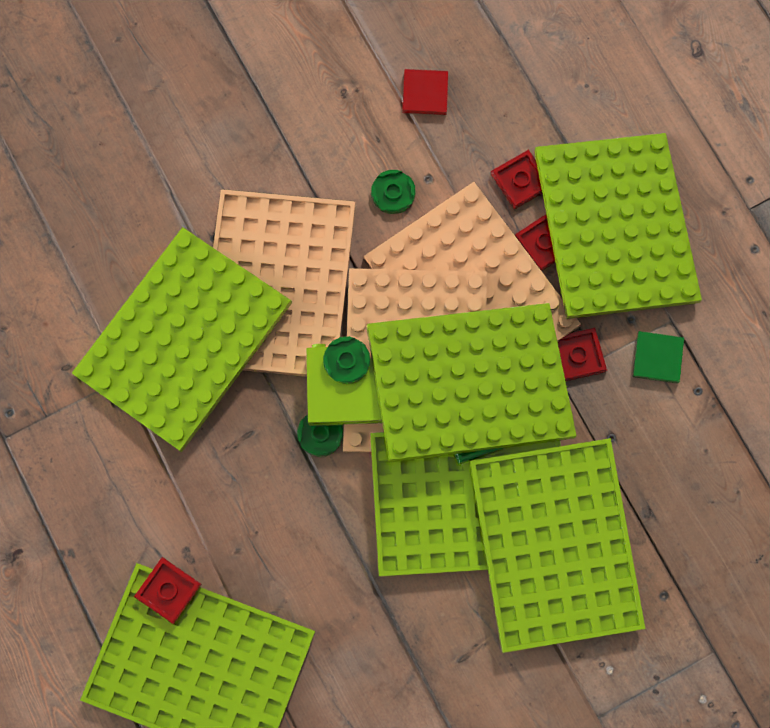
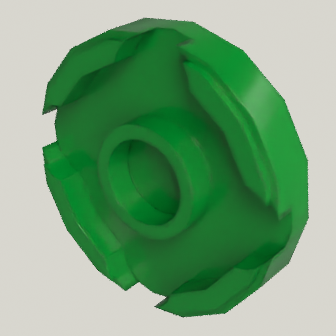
M387 170L380 173L371 186V198L375 206L388 214H399L406 211L413 204L416 195L415 184L412 178L399 170Z
M350 336L340 337L328 345L323 356L324 368L328 376L334 381L342 384H353L367 374L370 367V353L366 345Z
M308 415L303 417L297 429L298 441L302 449L316 457L328 456L334 453L341 446L344 436L342 425L310 426Z

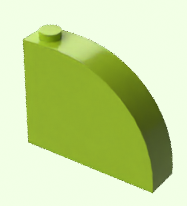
M313 344L312 348H306L308 423L310 426L382 423L371 358L369 370L361 380L353 384H342L328 376L324 368L323 356L327 349L326 344Z

